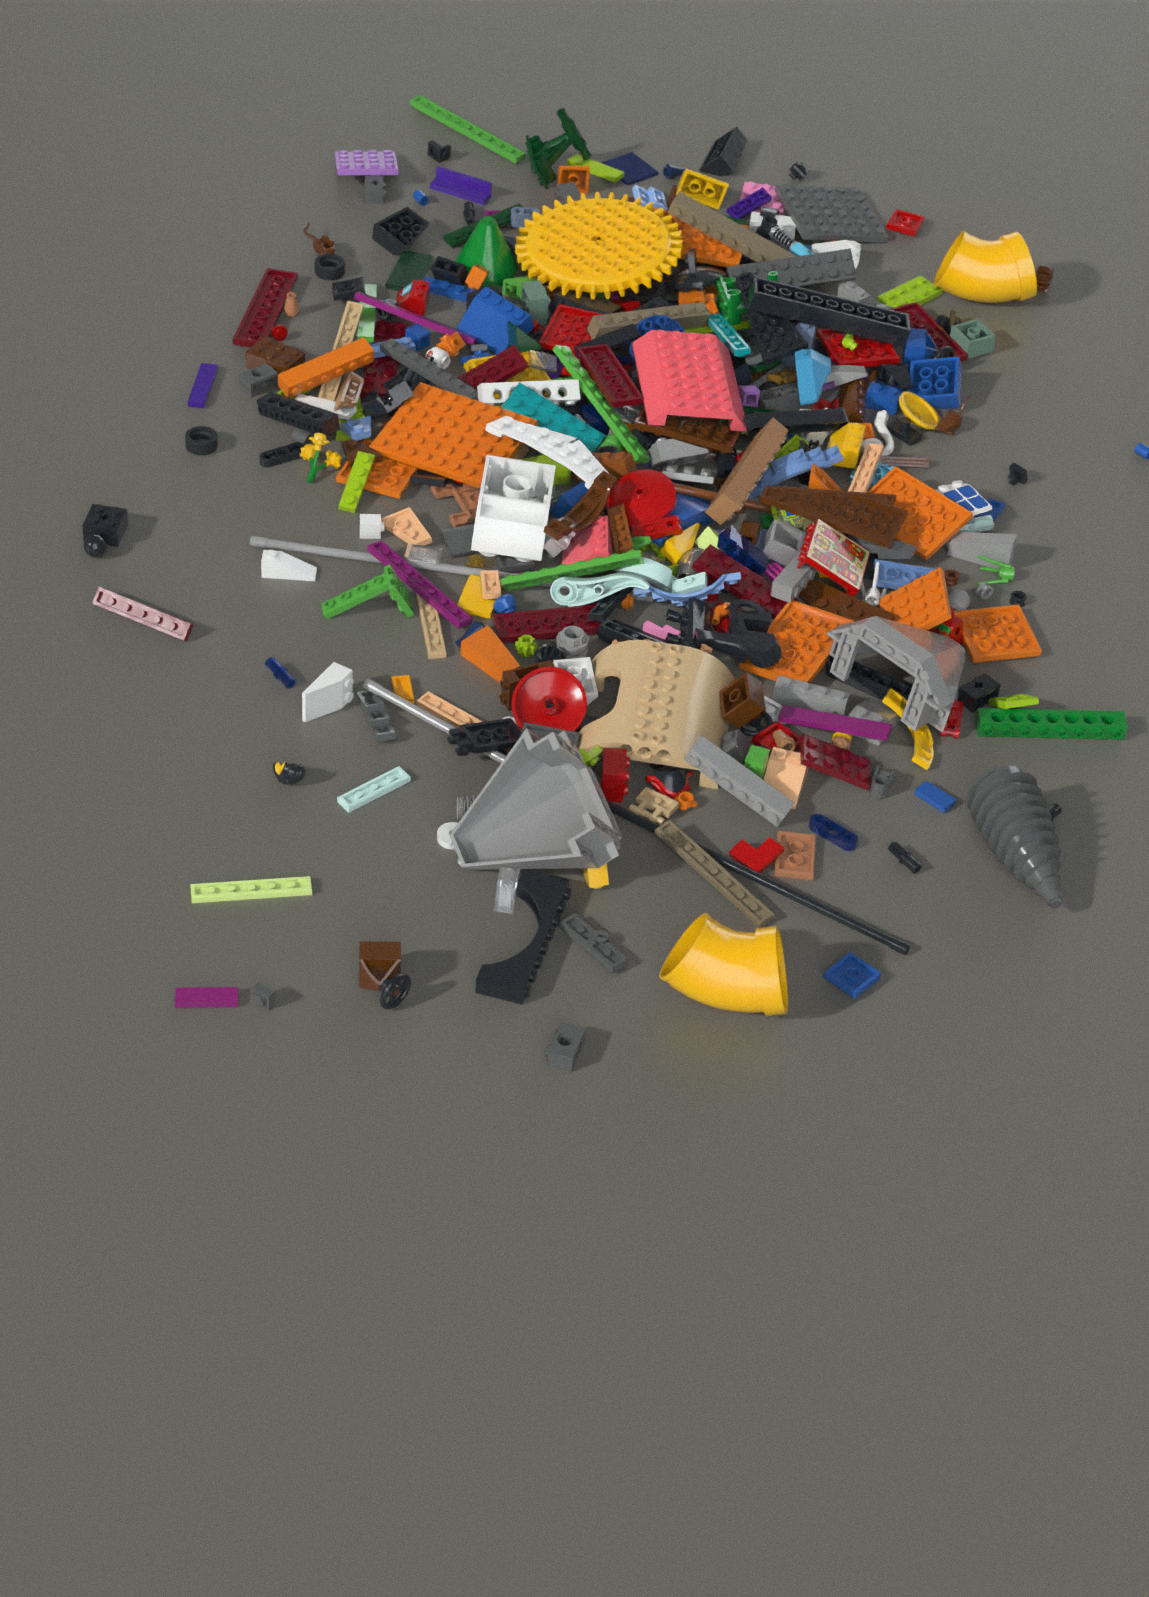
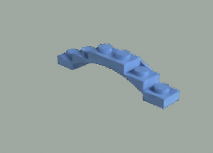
M836 445L824 451H821L820 447L806 453H804L803 449H799L771 461L772 467L767 468L763 474L761 473L763 476L755 483L756 487L749 493L748 499L761 495L766 486H776L789 478L811 471L813 464L821 468H829L833 464L843 461L844 459L838 446Z
M740 572L722 574L715 583L707 588L686 594L665 592L650 585L648 590L633 587L634 594H638V597L649 596L648 592H652V597L657 599V602L671 600V603H675L676 607L684 606L689 598L695 597L704 602L708 594L721 593L720 589H724L723 582L727 581V585L738 583L737 580L741 579Z

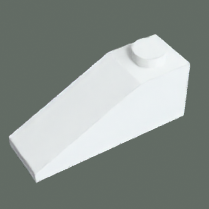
M263 550L261 560L262 578L315 581L317 567L282 551Z

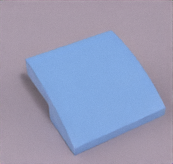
M634 185L632 188L634 199L641 198V206H646L652 202L653 208L668 209L662 191L650 186L648 191L637 185Z

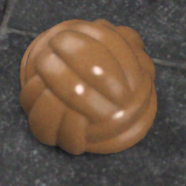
M835 737L831 743L834 746L850 751L851 743L846 737Z

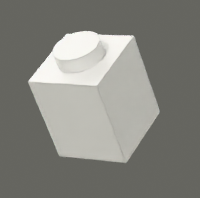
M360 514V539H381V532H384V521H381V514Z

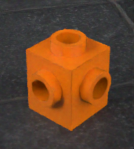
M458 331L451 335L445 334L440 338L441 341L436 344L437 347L447 351L452 358L460 353L459 350L466 345Z

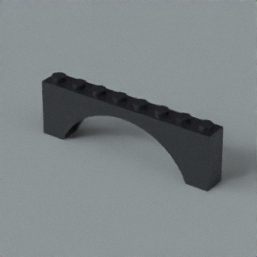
M523 869L518 881L517 896L535 914L539 926L538 931L531 943L520 953L497 963L482 965L476 978L475 993L523 1005L526 997L529 998L532 989L531 983H535L538 973L537 969H541L543 964L542 956L547 955L549 949L548 942L553 940L554 927L559 926V915L564 913L565 901L570 899L572 889L569 888V880Z

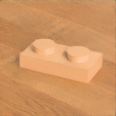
M498 570L480 571L483 599L499 598L501 596Z

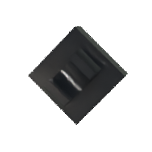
M1013 462L1009 466L1010 474L1008 478L1011 479L1009 483L1013 486L1018 482L1024 485L1028 481L1027 470Z

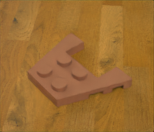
M446 484V487L431 485V491L436 499L454 496L463 512L449 515V521L453 528L465 526L475 521L480 488L468 484H463V487H454L453 484Z

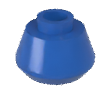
M511 594L500 596L494 601L493 609L499 614L515 612V596Z

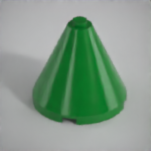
M491 216L481 218L455 261L465 264L468 274L475 264H479L489 270L490 273L482 287L489 285L501 286L504 279L515 278L517 274V261L496 220Z

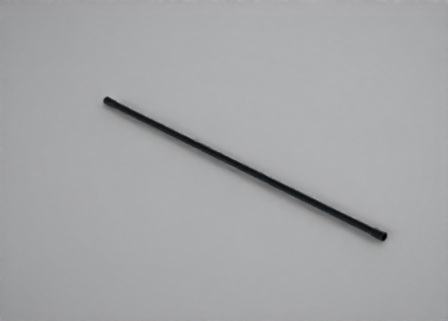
M445 721L446 723H448V724L454 726L455 728H459V727H457V726H455V725H453V724H451V723ZM498 750V752L506 756L509 753L505 750ZM606 800L613 814L655 833V829L660 826ZM698 844L721 866L883 943L903 955L908 953L910 944L876 930Z

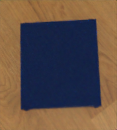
M633 152L601 162L623 171L624 177L620 180L627 186L659 174L658 171Z

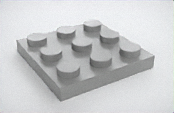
M668 464L662 471L667 477L675 480L713 484L715 479V472L707 468H702L701 471L695 470V467L685 466L684 469L678 468V465Z

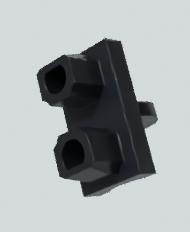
M952 309L949 317L939 315L936 318V322L949 335L951 327L962 322V319L955 316L956 311Z

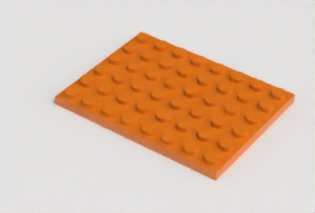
M420 382L413 390L414 395L405 400L369 447L384 457L481 489L486 456L492 455L512 459L524 444L506 435L498 437L485 430L487 424L504 416H509L514 420L537 426L538 422L537 419Z

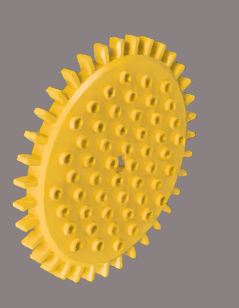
M596 192L594 199H587L586 195L581 193V200L574 201L571 196H567V204L563 205L558 200H554V209L543 205V215L534 211L532 213L533 221L525 219V228L519 227V236H516L515 252L517 254V262L521 263L522 271L528 270V277L530 279L538 276L537 279L538 281L541 280L542 284L549 281V291H553L557 286L562 287V295L565 296L569 290H575L576 298H580L582 292H590L591 299H595L596 293L604 292L606 299H610L612 291H618L621 297H625V289L631 288L635 293H639V284L651 288V278L662 282V273L670 275L671 266L677 267L678 258H681V249H683L682 232L678 231V223H672L671 215L664 217L663 208L652 212V202L643 207L641 206L640 197L632 203L628 202V194H624L622 199L618 200L614 198V192H610L608 198H601L599 192Z

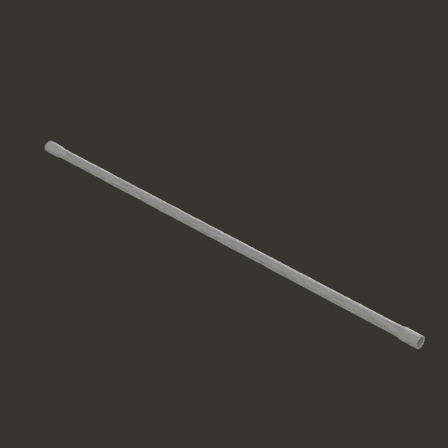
M251 536L250 546L280 549L382 564L371 553L272 540L257 536ZM403 558L416 569L466 576L470 574L480 576V571H487V569ZM498 571L499 580L505 578L508 575H521L516 573ZM553 582L537 586L551 587ZM562 586V587L560 588V589L569 590V588L566 587V586ZM633 590L630 592L631 597L638 601L653 602L652 592H648L649 596L638 597V594H634Z

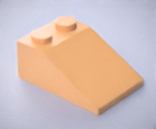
M773 747L764 781L794 802L792 808L796 809L808 773V767L800 764V753Z

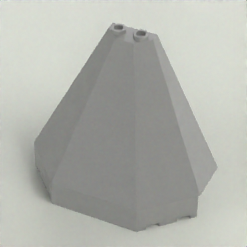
M878 616L839 625L826 633V635L834 639L829 655L834 657L830 669L832 674L845 681L849 678L856 654L879 652L915 677L901 722L914 731L929 723L943 733L966 659L964 656L965 649L959 643L948 636Z
M528 728L523 732L450 834L451 846L459 857L457 861L460 867L466 870L600 868L620 855L618 850L621 848V842L619 840L622 839L621 832L595 773L590 766L587 768L583 761V756L575 745L572 746L565 730L559 734L552 732L541 739Z

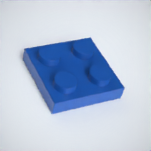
M849 952L824 972V978L856 999L881 978V972L852 952Z

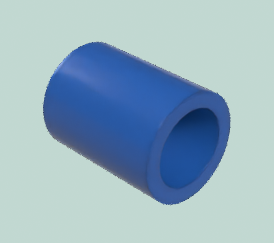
M421 190L414 192L413 198L421 206L427 205L429 198Z
M1141 442L1138 443L1134 452L1148 460L1149 447Z

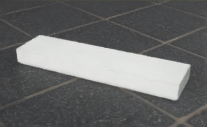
M299 394L295 398V400L336 413L338 418L343 420H349L357 411L356 406L354 408L341 407L339 410L334 411L335 401Z

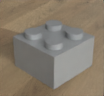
M774 519L766 533L761 555L787 566L799 553L804 544L803 539L806 536V532Z

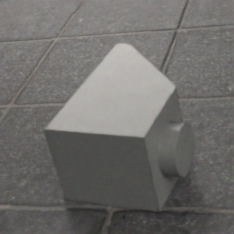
M739 729L727 732L723 735L721 750L744 766L751 743Z

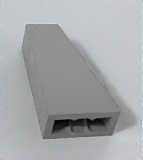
M957 532L947 541V555L999 569L1001 566L982 560L977 556L982 555L1004 564H1011L1017 535Z

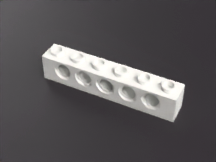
M578 379L520 382L543 396L542 390H545L548 393V398L546 399L557 406L559 403H565L567 406L575 405L580 400ZM519 382L481 383L477 386L478 401L493 406H501L502 408L510 396V392H513ZM558 390H562L564 392V397H561L558 394ZM494 392L499 394V400L494 397Z

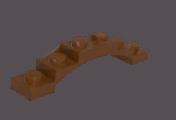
M603 470L594 479L593 484L581 500L563 517L552 519L544 527V533L559 541L564 535L568 536L572 531H582L591 526L602 513L611 489L617 484L618 479Z

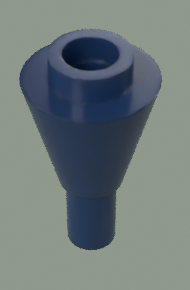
M666 164L663 174L667 179L681 176L685 169Z
M474 621L464 633V636L455 641L456 645L461 647V641L484 628V624Z

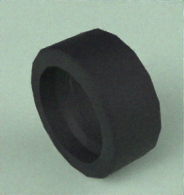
M323 254L315 260V274L321 279L336 280L345 273V261L339 255Z
M207 426L190 428L185 433L186 449L195 455L213 453L218 447L217 432ZM197 439H206V440H209V441H206V442H196V441H194V440H197Z

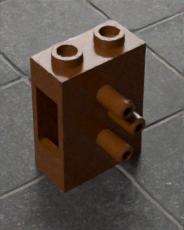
M551 660L503 671L502 680L500 681L502 688L500 701L508 711L512 710V696L519 681L533 670L543 667H555Z

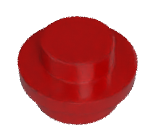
M276 325L273 327L272 337L276 341H283L287 337L288 331L285 326Z

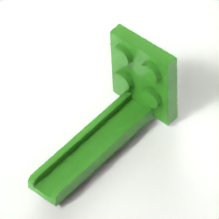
M390 564L384 567L385 573L321 603L323 615L326 619H329L389 590L390 597L393 601H397V606L401 613L404 612L409 618L414 615L409 591Z

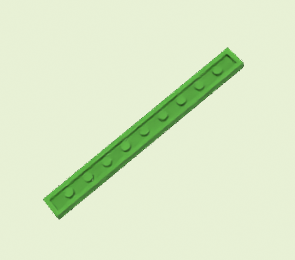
M422 95L410 99L412 107L507 158L511 162L518 163L526 158L524 151Z
M555 345L553 348L554 353L574 380H579V386L628 453H632L634 461L637 463H648L651 458L648 456L646 449L639 444L638 439L622 421L621 416L611 407L603 393L596 386L595 381L588 375V371L581 366L579 359L573 355L572 350L566 345Z

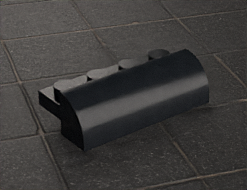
M615 619L613 621L605 620L598 628V638L608 643H612L614 640L622 642L645 639L666 643L662 638Z

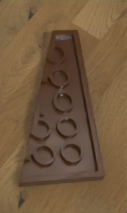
M815 579L810 580L806 588L802 589L799 597L807 605L854 620V622L874 616L892 621L896 620L895 615Z

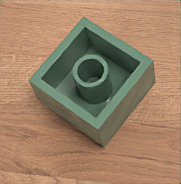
M541 280L522 282L521 309L530 314L532 320H536L538 324L545 326L547 319L550 317L548 310L550 297L546 294V287H543Z
M979 319L951 327L950 336L968 354V358L993 352L996 335Z

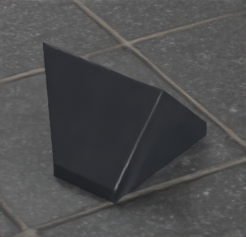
M882 364L881 382H886L893 386L899 385L898 388L913 390V384L907 367Z

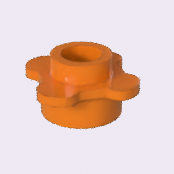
M682 792L674 799L679 802V809L681 810L697 806V802L693 801L694 796L689 792Z

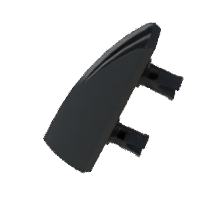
M692 597L689 598L682 613L668 609L666 620L680 624L681 637L668 632L665 639L666 643L693 647L692 638L695 629L710 630L712 622L711 608L703 601Z

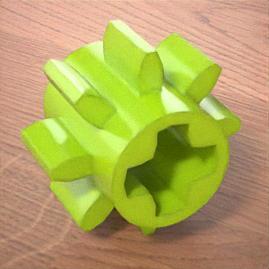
M522 635L515 642V649L518 650L517 654H520L522 657H530L534 655V651H537L538 643L535 642V638L532 636Z

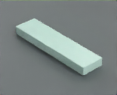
M398 766L337 797V802L350 813L411 781V776Z

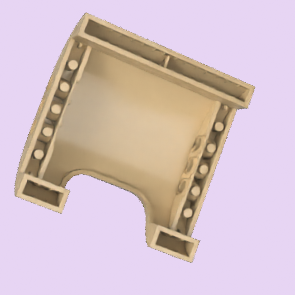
M647 640L618 642L601 650L593 658L591 664L598 692H604L606 678L609 676H616L621 682L614 708L607 715L587 724L578 732L580 733L577 745L578 750L583 748L588 753L596 746H599L603 751L604 748L627 749L626 757H630V760L698 770L685 761L684 758L701 735L721 749L723 735L728 732L729 722L724 720L722 716L719 691L733 682L735 678L720 660L693 647ZM702 772L700 773L699 787L718 789L716 782Z

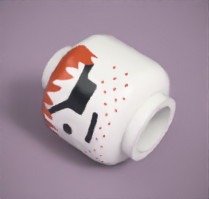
M433 347L427 351L426 359L441 369H446L449 366L450 357L447 351L439 347Z

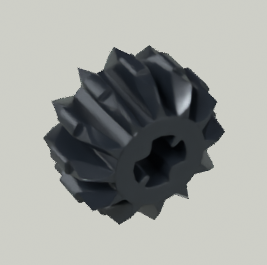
M550 643L548 645L543 644L535 653V663L549 660L553 663V660L566 659V654L562 652L563 649H559L557 646H552Z

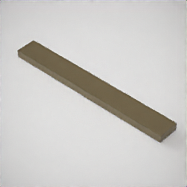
M670 819L655 829V834L758 928L765 926L775 918V914Z

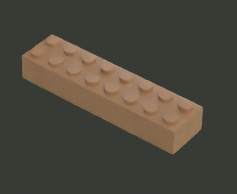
M772 418L755 435L705 511L718 524L722 525L725 521L729 522L734 516L733 512L736 511L738 513L744 506L743 503L749 498V493L756 487L755 483L762 478L763 475L761 473L763 474L769 467L767 464L771 463L775 457L774 455L780 450V446L787 439L785 437L789 431L775 418Z

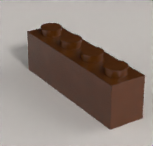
M863 378L840 385L839 408L845 409L850 423H865L866 383Z

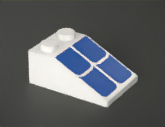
M961 480L953 481L951 485H941L936 489L937 492L972 512L973 516L992 510V506L970 484L963 483Z

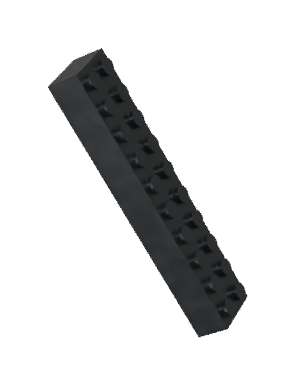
M756 276L753 277L748 292L749 309L754 312H764L770 316L776 315L787 320H796L803 324L809 323L816 327L829 328L832 331L854 334L864 339L870 338L881 343L886 342L894 346L905 347L911 331L909 314Z

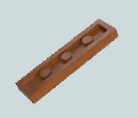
M624 504L608 508L607 512L616 553L623 554L634 550Z

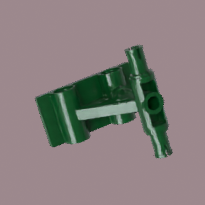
M561 108L556 112L562 122L561 126L565 131L564 134L545 142L542 141L539 135L531 138L529 135L526 136L527 141L525 144L528 148L527 153L530 157L529 161L532 165V172L538 175L537 179L540 185H544L546 189L549 188L548 184L557 178L552 165L571 144L575 150L580 152L583 160L591 157V153L586 147V140L583 139L574 120L569 118L565 108Z

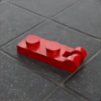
M677 515L631 526L634 537L650 536L651 539H656L668 535L678 536L683 533L680 517Z
M954 700L943 733L941 732L940 736L946 737V735L959 739L964 702Z

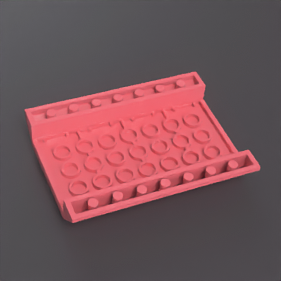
M651 330L633 342L632 347L641 392L644 397L643 402L648 425L665 426L667 415L728 419L732 431L747 432L743 422L745 415L730 352L717 335Z

